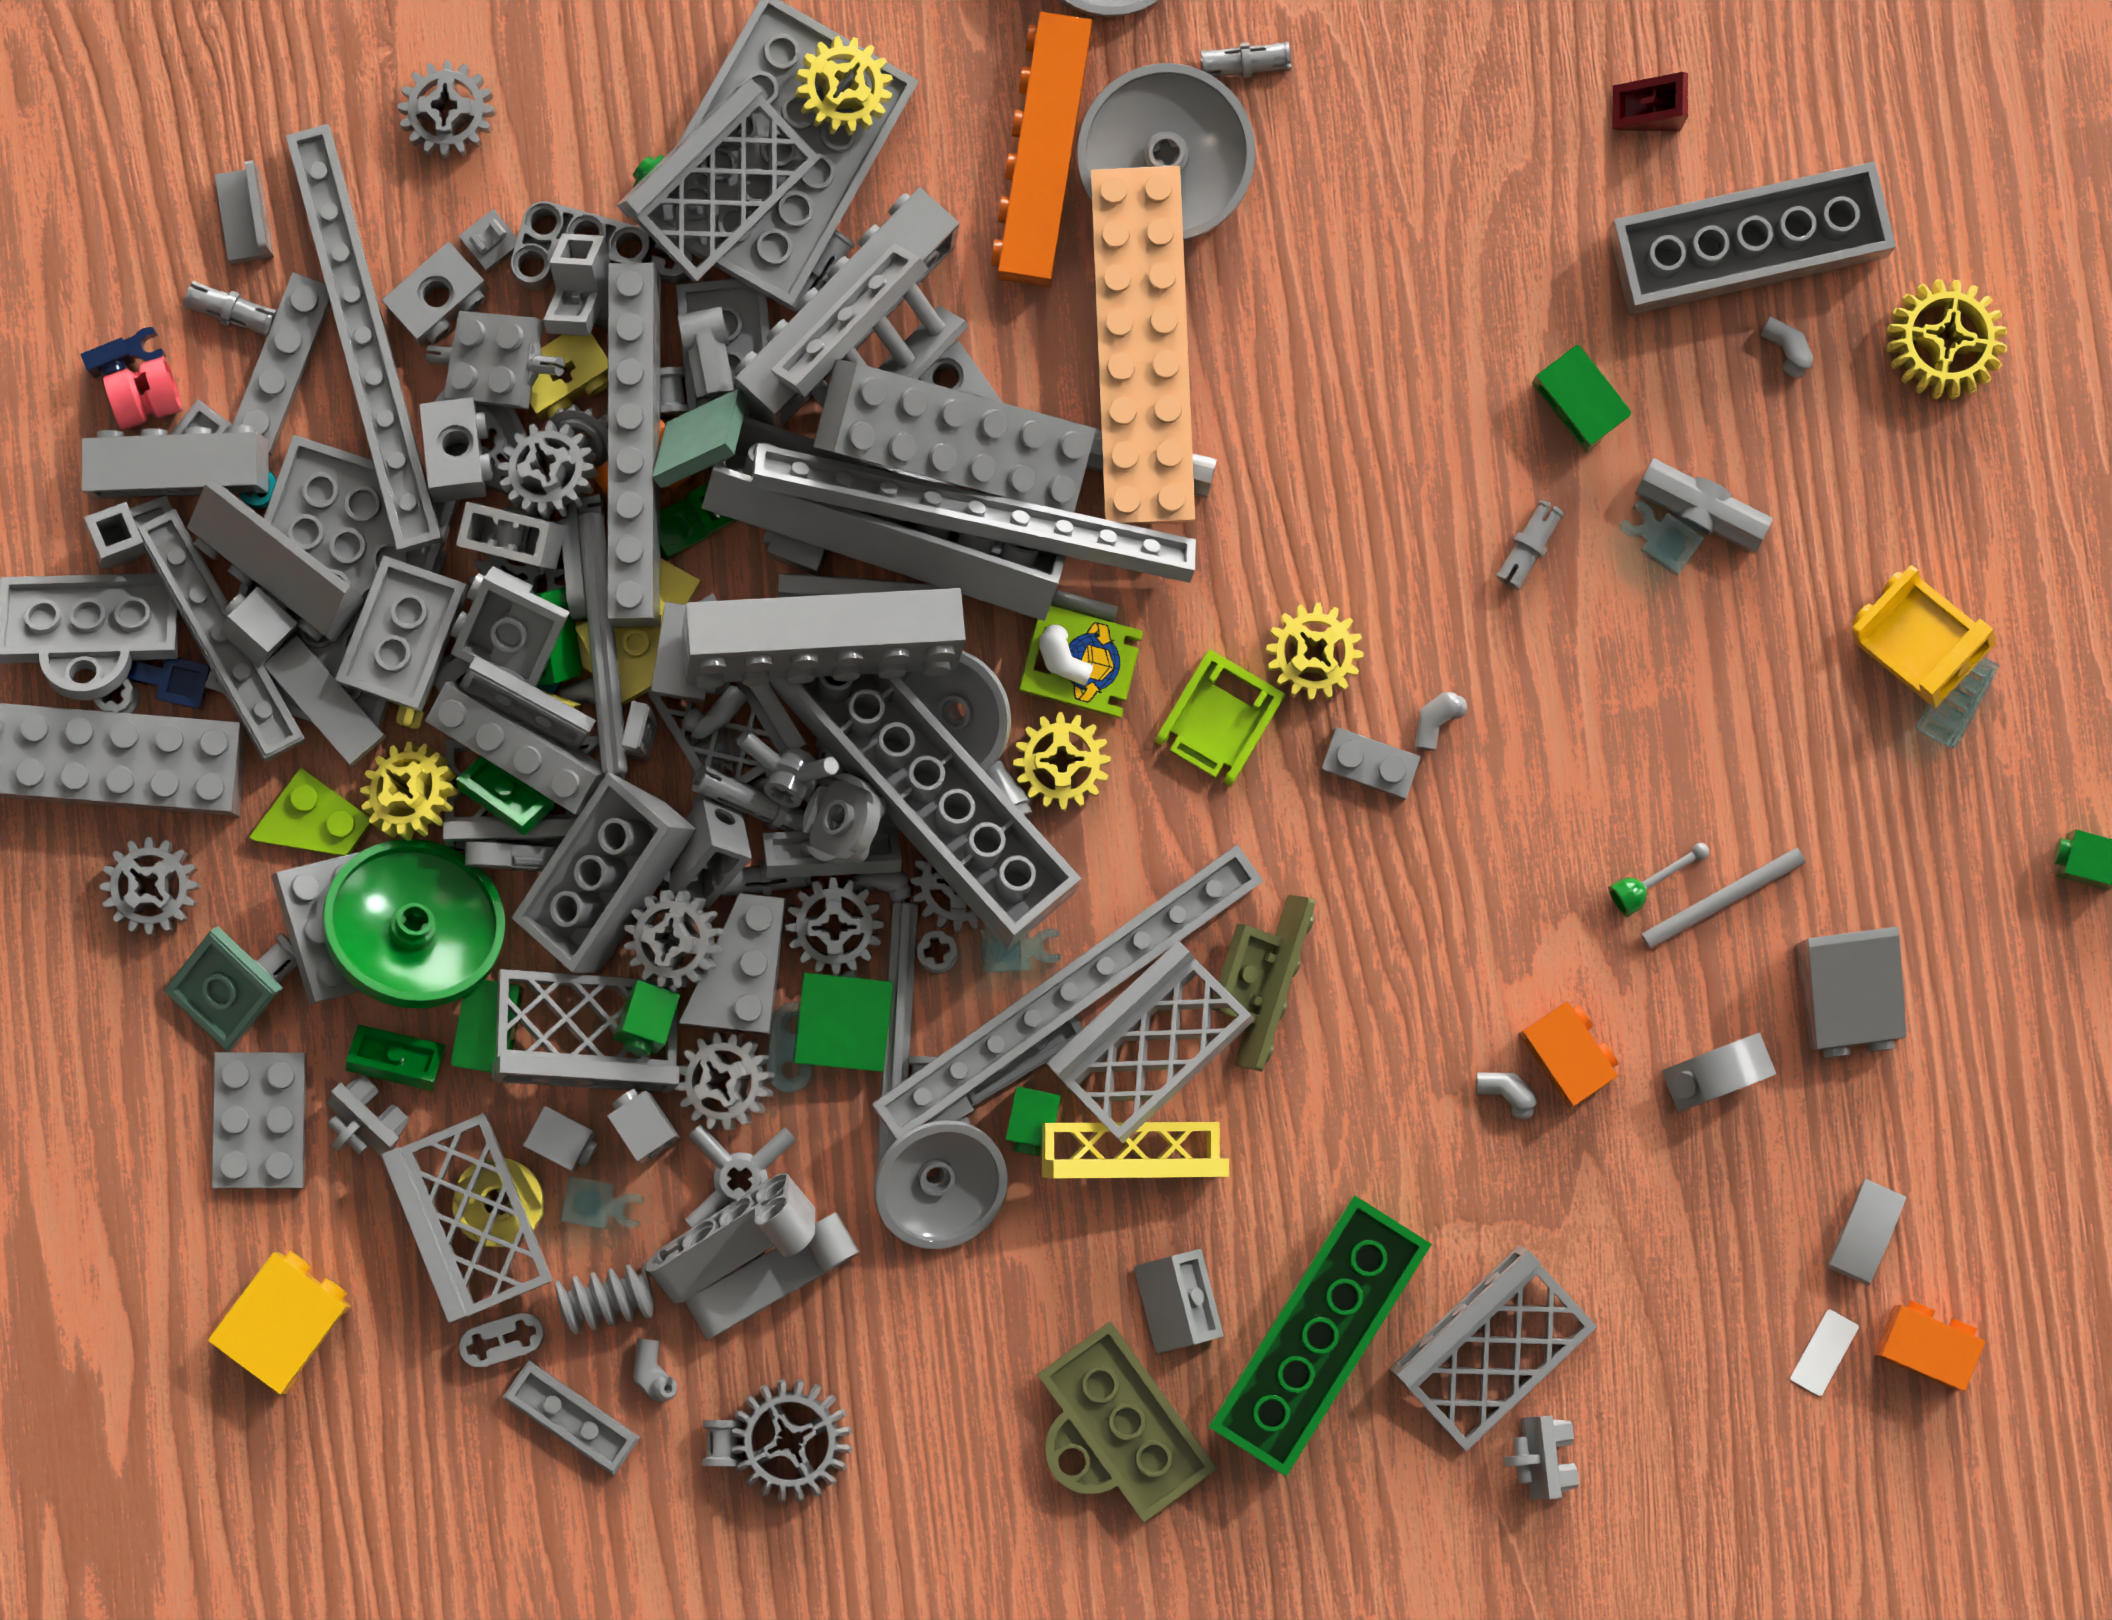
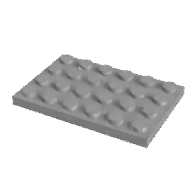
M759 0L678 144L739 83L751 78L763 90L760 94L820 157L713 265L786 308L791 309L919 80L886 62L880 72L881 74L892 75L893 80L891 83L883 87V89L892 93V97L888 103H880L886 110L880 119L870 115L873 124L868 130H865L859 123H856L854 134L848 136L845 126H839L834 135L830 134V123L826 121L815 127L813 123L817 115L814 111L807 114L801 112L807 99L795 97L796 89L805 85V83L795 79L796 73L799 69H808L802 63L807 53L817 57L815 47L819 42H823L828 49H831L834 37L839 36L843 46H848L851 41L781 0ZM858 46V49H859V50H861V51H864V50H865L864 48ZM874 54L871 55V58L874 61L877 59H881ZM847 59L832 60L836 64L851 62V60ZM864 71L865 85L872 89L870 77ZM850 74L847 80L844 79L840 84L838 83L837 91L833 98H837L841 92L844 93L850 87V81L854 74ZM815 78L816 92L820 100L823 101V89L816 83L817 79ZM756 108L746 118V137L769 138V120ZM851 108L837 109V110H836V112H840V113H853V112H855V111H854L853 109H851ZM738 127L728 137H738ZM777 130V139H785ZM721 143L715 149V168L738 169V143ZM746 144V169L769 170V145ZM777 145V170L794 171L805 160L792 145ZM707 157L697 167L707 168ZM689 174L684 179V199L707 200V174ZM715 174V200L738 201V175ZM746 175V201H763L769 195V176ZM777 177V186L787 177ZM676 188L666 198L676 199ZM659 204L648 215L660 230H676V205ZM684 205V231H707V206ZM715 206V232H732L738 226V207ZM746 207V217L756 207ZM667 236L671 242L676 244V237ZM684 237V249L704 260L707 257V238ZM715 238V248L725 238Z
M293 435L264 519L366 599L383 555L434 573L436 572L460 500L433 503L443 542L400 554L396 547L373 460ZM255 581L249 587L241 582L237 595L241 593L244 597H247L256 587L260 588L264 593L267 590ZM290 608L286 610V613L297 623L300 621L301 617ZM362 609L335 643L324 635L317 642L296 625L289 639L272 656L298 635L333 676L336 677ZM266 669L292 717L313 723ZM210 670L205 687L209 690L225 694L214 673ZM343 686L381 730L390 702Z

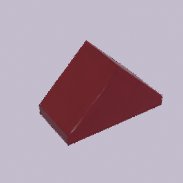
M1678 72L1613 85L1612 129L1625 131H1681L1688 118V73Z

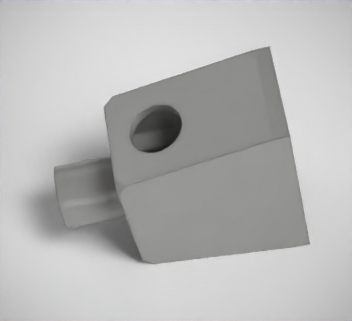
M699 794L693 798L692 810L685 818L696 828V831L670 868L669 890H672L675 898L679 891H690V903L696 898H704L706 900L704 907L709 909L749 862L751 851L742 812Z

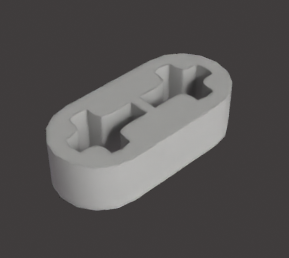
M528 1313L515 1314L489 1322L465 1332L459 1344L460 1355L467 1364L477 1368L488 1367L532 1353L542 1345L545 1338V1328L539 1318ZM524 1320L526 1326H534L536 1329V1334L530 1337L531 1344L527 1347H524L521 1340L506 1343L504 1336L517 1331V1322ZM480 1334L483 1340L498 1337L500 1346L486 1351L487 1358L481 1360L478 1354H470L468 1346L475 1343L474 1336Z

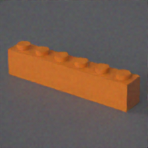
M1039 12L1038 25L1029 24L1025 50L1033 51L1031 68L1022 67L1019 93L1026 94L1024 111L1015 110L1012 136L1019 137L1017 154L1008 153L1005 179L1012 180L1010 197H1001L998 222L1006 223L1003 240H994L991 265L999 267L998 280L1051 288L1092 33V19Z

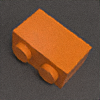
M1566 1001L1521 1031L1519 1035L1570 1108L1618 1077L1614 1067L1619 1063L1610 1048L1604 1042L1597 1045L1588 1030L1593 1027V1024L1579 1005L1572 1008L1570 1003Z
M1911 1300L1907 1307L1894 1305L1874 1355L1956 1391L1965 1392L1986 1343L1985 1340L1975 1337L1977 1328L1953 1318L1950 1324L1947 1325L1933 1319L1935 1310Z

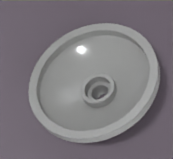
M962 651L957 669L951 670L946 675L927 676L924 675L923 671L906 672L904 676L899 677L985 772L998 761L1009 739L1011 712L1006 692L1000 680L985 663L975 656ZM958 703L962 704L965 708L964 717L957 711Z
M951 1120L926 1123L901 1136L883 1156L874 1180L875 1204L884 1224L902 1241L925 1249L950 1248L974 1238L994 1220L1006 1196L1008 1184L1007 1168L1004 1158L993 1140L975 1126ZM933 1168H939V1172L935 1176L927 1177L928 1171Z

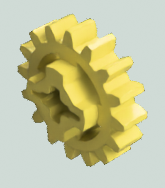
M837 36L832 41L831 49H828L823 42H819L815 47L817 57L809 53L805 55L802 63L808 69H799L795 79L805 83V85L796 89L795 97L807 99L801 112L807 114L814 111L817 115L813 123L815 127L826 121L830 123V134L834 135L839 126H845V130L848 136H850L856 130V123H859L862 128L868 130L873 124L870 115L879 119L883 116L886 110L880 103H888L892 97V93L883 89V87L889 85L893 78L890 74H881L880 72L887 62L885 58L875 61L871 58L874 46L869 45L864 51L858 49V38L853 37L848 46H843L840 37ZM847 59L851 60V62L836 64L832 60ZM864 71L870 77L872 89L865 85ZM850 74H854L850 81V87L844 93L841 92L837 98H833L837 91L838 83L840 84L844 79L847 80ZM815 78L817 79L816 83L823 89V101L820 100L816 92ZM851 108V109H853L855 112H853V113H840V112H836V110H837V109Z
M1316 603L1313 613L1307 614L1303 605H1298L1296 609L1297 618L1293 619L1286 613L1281 616V621L1285 626L1283 630L1272 627L1270 635L1278 640V643L1266 646V653L1276 655V659L1271 661L1267 667L1269 671H1281L1282 674L1276 681L1278 686L1284 685L1287 682L1293 685L1291 696L1295 697L1303 689L1307 691L1308 701L1313 702L1316 691H1322L1328 700L1332 698V686L1336 685L1342 691L1348 688L1347 681L1344 678L1345 675L1357 676L1359 670L1351 662L1362 660L1364 652L1353 649V645L1361 641L1362 637L1361 634L1349 635L1347 630L1353 623L1351 618L1341 623L1336 620L1338 608L1334 607L1328 615L1322 614L1321 603ZM1316 623L1329 628L1324 632L1310 631L1305 625ZM1290 637L1291 642L1296 646V654L1287 664L1284 651L1286 640ZM1340 641H1342L1344 647V660L1341 668L1333 658L1334 647ZM1307 643L1313 647L1319 644L1324 647L1321 655L1324 662H1320L1316 657L1311 660L1305 658L1308 649ZM1305 672L1319 673L1325 680L1309 681L1300 676Z
M1058 712L1056 723L1050 724L1042 716L1040 717L1041 729L1039 731L1029 726L1025 729V733L1030 741L1028 743L1017 742L1016 749L1024 753V758L1013 760V765L1016 768L1025 770V773L1017 778V782L1019 785L1031 784L1032 787L1027 794L1030 799L1035 798L1038 794L1044 796L1043 808L1047 809L1053 800L1059 801L1061 811H1066L1068 800L1072 799L1081 808L1084 806V793L1087 792L1094 797L1099 795V791L1094 785L1095 781L1107 782L1108 775L1099 770L1100 766L1111 763L1110 756L1100 755L1099 753L1107 745L1106 739L1094 741L1092 737L1097 727L1092 724L1085 730L1080 727L1081 716L1079 715L1075 716L1071 724L1065 723L1063 712ZM1053 734V743L1045 752L1033 754L1039 742ZM1069 734L1080 738L1087 745L1090 752L1079 751L1069 742ZM1065 751L1067 759H1074L1075 763L1067 766V772L1064 773L1058 772L1057 765L1049 764V760L1057 758V752ZM1091 770L1088 778L1080 786L1071 790V780L1079 771ZM1034 772L1046 773L1055 782V790L1044 786L1037 779Z
M411 741L406 742L404 752L393 745L390 747V758L387 760L381 756L375 758L379 766L376 772L372 770H366L365 775L372 781L369 786L360 788V793L370 799L361 805L362 810L371 815L369 819L371 824L392 838L400 835L409 841L413 837L414 830L424 837L428 836V824L433 822L440 827L443 824L439 816L441 811L452 812L453 807L446 801L447 797L458 794V789L448 783L456 777V773L447 766L449 761L427 744L423 743L419 748Z

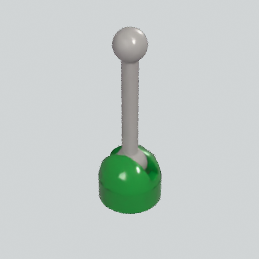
M1704 843L1695 844L1692 847V852L1643 882L1630 877L1620 879L1608 887L1613 902L1625 917H1629L1643 907L1647 896V889L1694 860H1705L1709 856V847Z

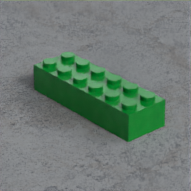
M1356 1195L1351 1196L1209 1422L1208 1427L1279 1473L1287 1476L1432 1244Z

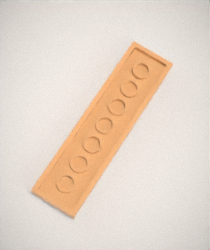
M1180 166L1091 170L1105 520L1128 525L1195 522Z

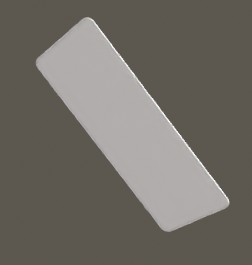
M1830 1309L1827 1310L1792 1373L1791 1380L1818 1396L1823 1395L1859 1326Z

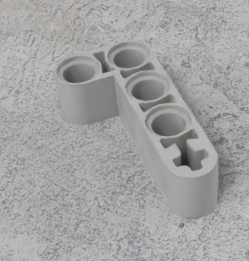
M546 201L533 203L527 208L511 257V268L518 283L529 291L543 290L553 280L549 262L562 233L579 234L583 229L594 228L599 231V236H605L611 263H650L652 259V263H654L661 275V282L676 285L684 283L689 279L676 263L673 269L667 268L665 260L660 257L671 258L642 227ZM550 216L557 220L555 229L546 235L536 233L534 231L536 221L541 217ZM625 241H639L642 244L640 254L634 258L622 257L619 254V249ZM653 245H655V250L659 257L652 256ZM684 249V255L695 265L692 253ZM538 258L544 261V268L539 275L527 277L521 273L522 266L527 260Z
M778 1174L661 1247L646 1263V1271L673 1303H682L772 1246H775L784 1257H790L800 1252L814 1237L815 1207L788 1174Z
M834 1213L815 1223L814 1237L797 1254L784 1257L775 1248L686 1300L685 1304L706 1341L843 1264L858 1255L860 1251L839 1214Z

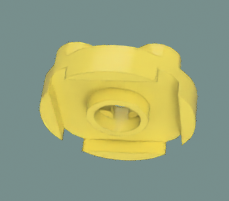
M487 1158L485 1163L496 1167L493 1158ZM504 1158L534 1231L544 1215V1194L541 1184L528 1167L513 1159ZM476 1164L471 1165L464 1171L457 1186L467 1190L477 1166ZM483 1168L473 1193L491 1200L489 1194L494 1190L500 1193L503 1183L500 1175ZM455 1191L452 1206L454 1217L464 1197V1194ZM471 1197L460 1222L484 1231L491 1212L487 1210L486 1203ZM509 1201L506 1204V1206L513 1209L511 1202ZM508 1212L503 1215L498 1213L490 1235L513 1244L520 1228L517 1217ZM460 1228L468 1238L479 1243L481 1236ZM488 1239L485 1246L505 1248V1246Z

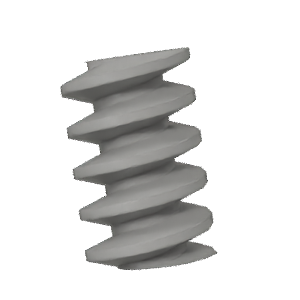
M643 1261L640 1275L636 1274L631 1264L625 1265L623 1279H619L613 1268H609L605 1283H601L596 1273L592 1272L589 1276L588 1287H584L578 1277L574 1276L572 1277L570 1291H566L561 1282L556 1280V1295L564 1324L567 1323L575 1335L581 1333L584 1319L591 1330L599 1329L602 1315L609 1326L617 1325L619 1311L627 1322H633L637 1307L645 1318L652 1317L654 1298L645 1262Z

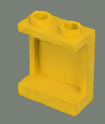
M1911 565L1903 574L1897 572L1888 580L1883 588L1884 594L1873 606L1867 604L1857 613L1852 623L1854 625L1852 633L1857 646L1936 709L1996 645L1994 629L1981 619L1975 623L1920 578L1919 570Z
M290 1250L286 1256L278 1252L272 1253L207 1340L280 1395L289 1392L298 1380L295 1377L339 1318L351 1308V1305L343 1300L347 1295L345 1290L326 1277L322 1283L317 1281L307 1273L311 1265Z

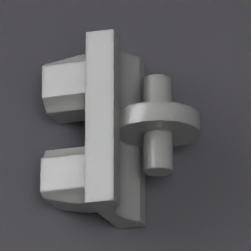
M365 1075L356 1078L347 1086L340 1082L330 1093L332 1096L326 1105L337 1115L328 1122V1125L338 1134V1137L331 1146L337 1152H340L349 1144L359 1155L370 1146L382 1157L381 1154L395 1149L399 1136L407 1126L409 1118L393 1104L379 1117L374 1115L366 1106L377 1097L379 1091Z
M1553 1416L1521 1418L1523 1437L1514 1438L1515 1455L1503 1457V1466H1517L1518 1482L1528 1483L1530 1499L1562 1498L1561 1492L1579 1486L1578 1469L1575 1463L1558 1464L1556 1447L1573 1444L1572 1422L1553 1419Z

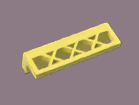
M1124 1122L1115 1123L1120 1127ZM1145 1122L1135 1131L1138 1133L1132 1139L1128 1138L1124 1142V1148L1113 1159H1105L1093 1147V1144L1105 1132H1110L1103 1123H1042V1178L1229 1177V1159L1220 1158V1122ZM1149 1131H1156L1169 1144L1157 1158H1148L1136 1146ZM1167 1131L1182 1132L1175 1139H1173V1137ZM1192 1131H1207V1158H1192L1180 1146ZM1054 1132H1070L1082 1145L1070 1159H1054ZM1080 1132L1095 1133L1087 1140ZM1175 1150L1182 1158L1168 1157ZM1088 1151L1095 1159L1080 1158ZM1132 1151L1139 1159H1124V1157Z

